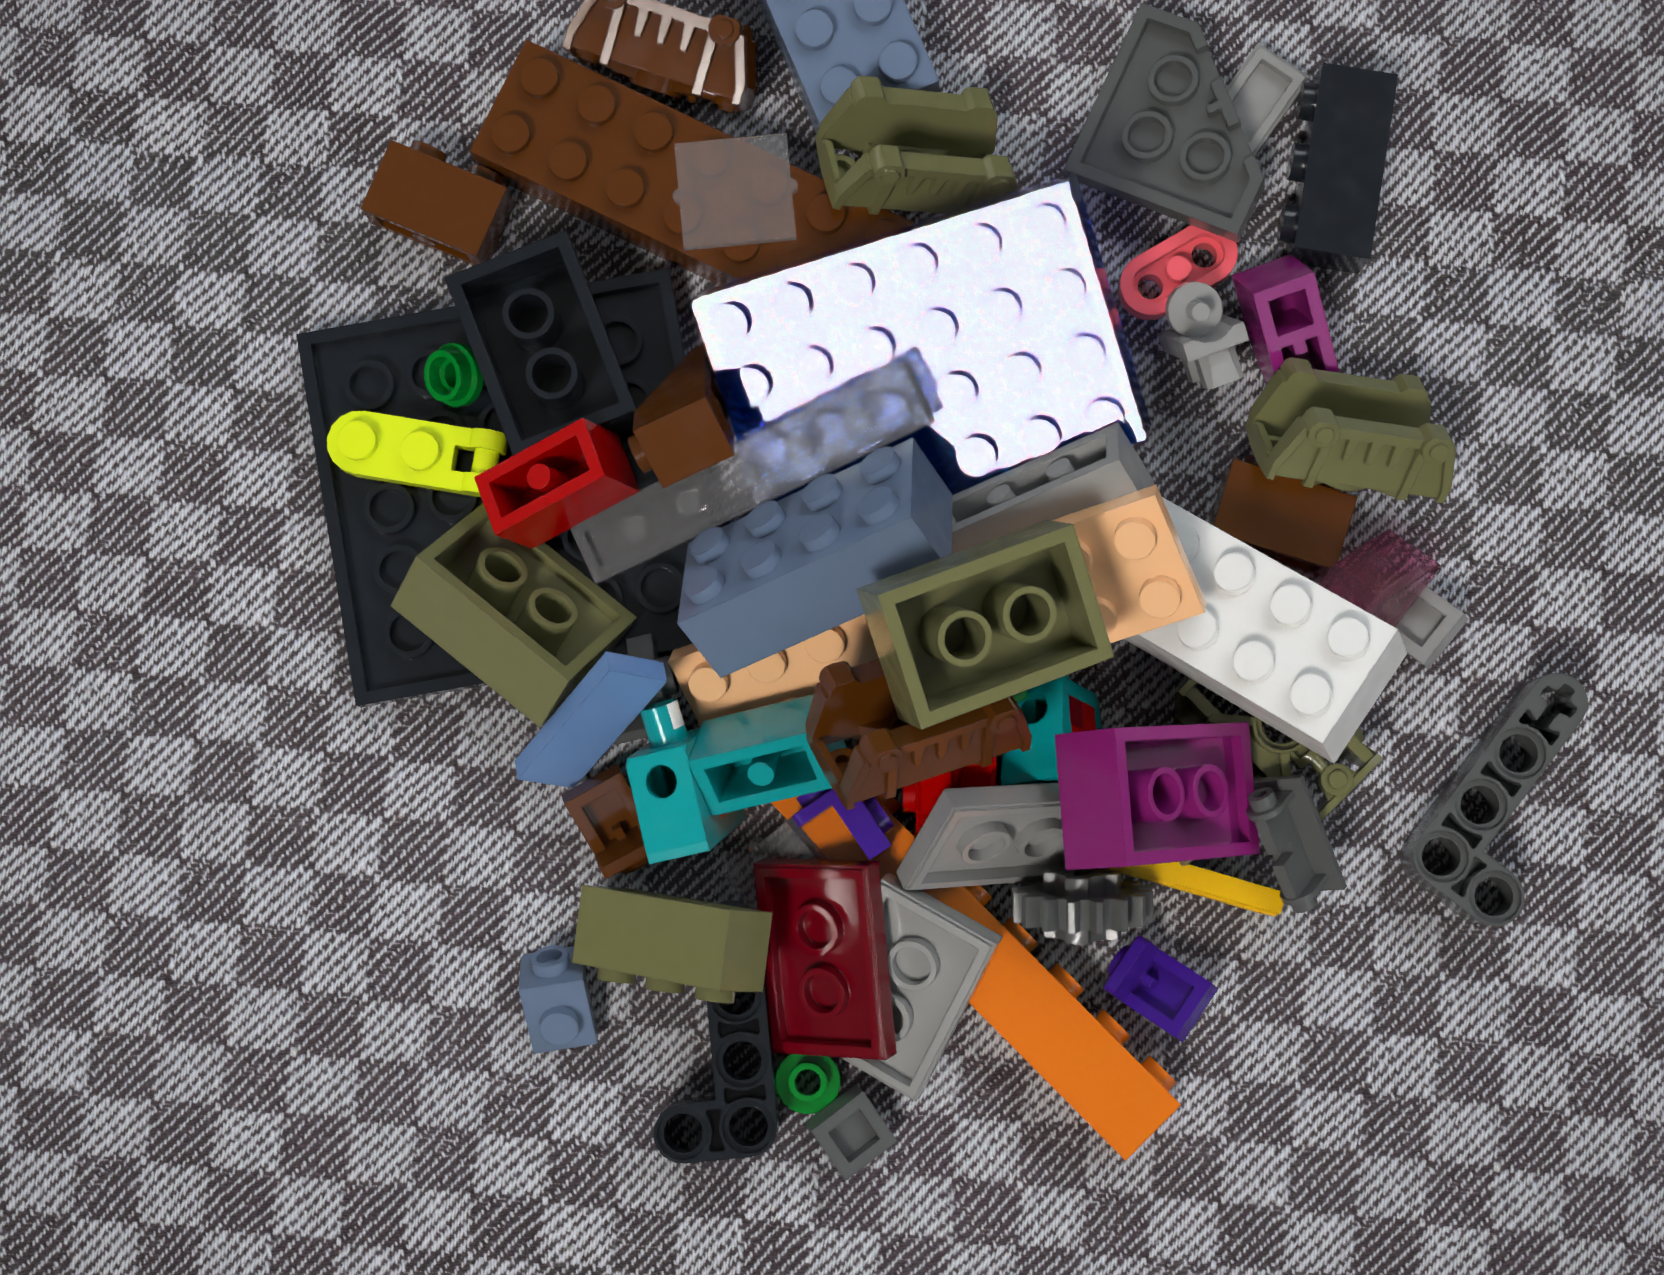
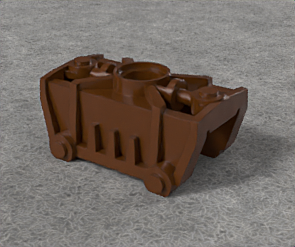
M584 0L568 25L562 46L566 52L578 58L577 62L591 67L597 64L612 69V75L615 78L622 79L623 76H627L630 83L679 99L684 95L688 97L689 102L697 104L700 98L713 100L712 103L718 104V109L735 114V110L740 112L750 110L758 89V42L755 41L756 33L752 27L721 14L711 19L657 0Z
M879 659L851 667L844 660L825 666L820 672V682L816 685L805 723L807 742L828 782L846 810L854 809L857 802L881 794L886 799L896 797V790L971 764L981 765L982 768L992 764V757L1016 749H1020L1022 752L1030 750L1032 740L1023 711L1013 696L922 730L900 720ZM847 738L860 741L859 745L854 746L853 750L839 748L830 753L826 746Z

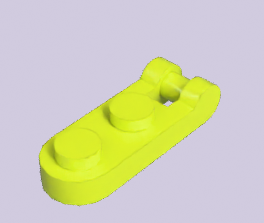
M351 411L340 416L331 426L327 436V450L332 461L350 475L475 497L481 496L474 477L497 465L499 456L506 455L508 448L505 434L496 430L460 427L368 411ZM459 449L474 452L471 472L455 471Z

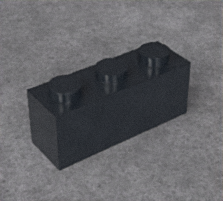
M1322 63L1312 83H1302L1296 109V120L1306 121L1303 142L1293 143L1287 167V180L1296 181L1293 204L1284 203L1277 232V241L1287 242L1285 256L1292 254L1306 266L1359 274L1370 260L1398 74Z

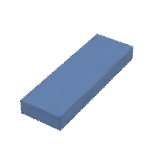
M606 651L516 758L517 779L570 788L575 787L665 685L667 677L664 662Z

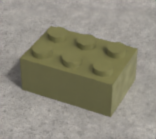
M1044 520L856 589L898 718L921 730L1114 657L1074 525L1070 523Z

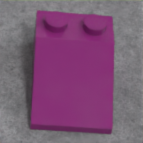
M1249 722L1121 727L1055 734L1066 870L1128 867L1260 854L1258 830L1254 821L1249 820L1246 814V809L1250 805L1248 796L1255 791Z

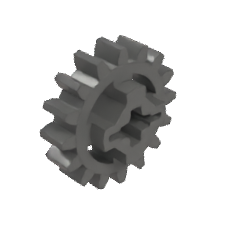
M1066 868L1043 870V881L1020 882V886H1012V922L1022 923L1023 928L1042 927L1044 937L1058 938L1064 940L1065 944L1088 945L1094 941L1119 940L1122 938L1121 932L1128 931V927L1144 928L1146 923H1153L1152 886L1141 885V881L1137 880L1122 882L1121 871H1109L1101 868L1066 870Z

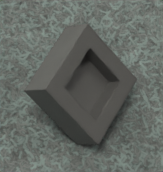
M856 1084L804 1123L834 1168L845 1180H848L897 1142L870 1100Z

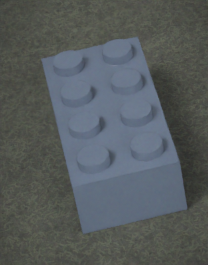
M758 0L816 134L821 121L847 88H850L853 80L859 76L878 77L883 87L939 92L940 80L904 0Z
M911 438L892 448H878L868 454L862 462L834 475H821L812 480L804 489L777 502L770 500L761 503L747 516L726 526L708 528L701 532L692 542L688 543L677 624L719 677L722 678L864 614L857 588L952 554V493L914 438Z

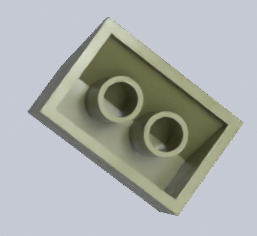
M483 503L415 557L391 604L392 608L540 728L551 718L606 651H612L637 618L545 542L532 549L496 536Z

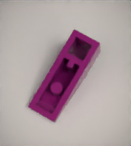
M1292 254L1231 275L1246 331L1266 385L1278 369L1280 370L1282 363L1290 357L1307 359L1313 369L1340 373L1315 273Z

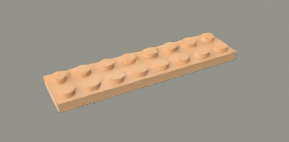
M1157 484L1051 520L1074 525L1110 643L1205 613L1206 601ZM865 614L722 678L719 677L693 643L673 650L668 664L700 726H702L706 720L812 695L815 692L817 683L820 682L819 675L821 670L832 663L844 660L851 667L879 659Z

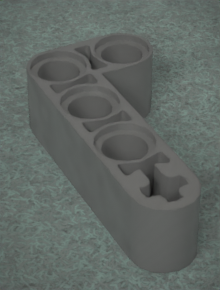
M1552 673L1524 683L1516 691L1405 839L1401 847L1400 862L1407 876L1459 917L1472 924L1502 926L1511 923L1520 915L1524 906L1525 892L1519 879L1484 851L1583 720L1588 708V697L1584 687L1576 678L1565 673ZM1554 691L1557 697L1553 705L1560 713L1541 718L1534 728L1522 724L1537 720L1547 706L1546 700L1540 695ZM1508 737L1517 740L1525 753L1524 763L1517 772L1508 770L1502 764L1499 757L1502 742ZM1469 788L1478 790L1484 796L1487 803L1484 818L1476 824L1468 821L1461 810V799ZM1432 839L1441 841L1449 854L1446 868L1437 875L1430 873L1424 867L1422 861V851L1425 845ZM1487 878L1492 880L1500 891V903L1490 914L1483 913L1475 902V890L1478 884Z

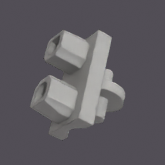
M1191 281L1184 282L1174 288L1168 296L1165 312L1168 323L1175 331L1165 330L1157 333L1163 351L1182 359L1188 381L1192 383L1201 381L1202 387L1207 390L1243 378L1244 375L1235 345L1249 341L1244 322L1222 314V300L1217 291L1208 284Z

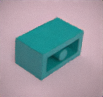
M814 694L703 722L687 762L711 816L832 788L806 739L805 723ZM844 740L826 745L830 753L836 749L847 747Z

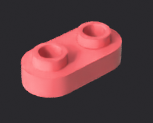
M1192 225L1186 227L1136 256L1125 266L1118 282V296L1122 306L1132 316L1142 320H1156L1166 316L1165 306L1168 296L1177 286L1184 282L1197 281L1214 288L1227 279L1237 261V244L1235 241ZM1198 249L1207 250L1213 256V265L1207 268L1197 266L1192 259V252ZM1145 280H1151L1158 285L1160 295L1154 299L1144 298L1138 291V284Z

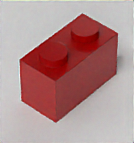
M585 418L575 421L474 477L494 534L532 549L640 492L619 435Z

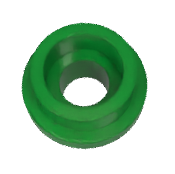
M460 342L448 343L428 357L424 368V380L427 390L433 398L452 407L468 406L478 398L483 387V377L472 348L469 345Z
M789 1054L778 1068L776 1089L782 1102L791 1110L801 1114H814L823 1110L837 1097L840 1089V1073L837 1065L829 1056ZM806 1069L815 1071L821 1080L818 1090L810 1094L801 1092L795 1083L797 1074Z

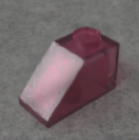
M1387 529L1336 562L1318 585L1395 627L1442 566L1395 532Z

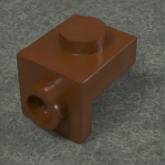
M618 763L561 794L564 805L593 851L598 867L605 878H610L619 872L621 874L634 872L648 862L631 786Z

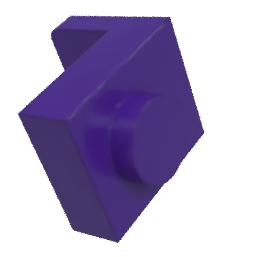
M833 788L801 795L796 798L803 808L792 816L799 828L804 827L834 807L869 860L891 846L885 834L895 826L875 797L855 803V808L851 810H846Z
M1141 935L1136 937L1132 945L1122 947L1114 956L1108 969L1109 979L1104 986V990L1182 1043L1218 990L1211 982L1160 950Z

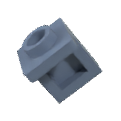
M546 946L534 953H528L521 957L518 990L534 1054L598 1044V1027L586 979V965L572 963L574 946Z

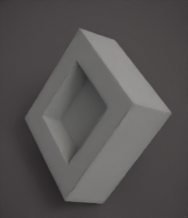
M1414 577L1380 618L1382 621L1398 629L1407 654L1428 670L1469 620L1463 612Z

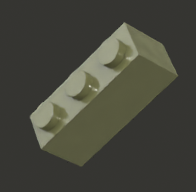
M582 885L572 963L597 967V979L602 981L634 984L636 975L646 977L645 989L684 993L685 985L696 987L695 999L717 1003H734L735 992H763L773 912L630 888Z

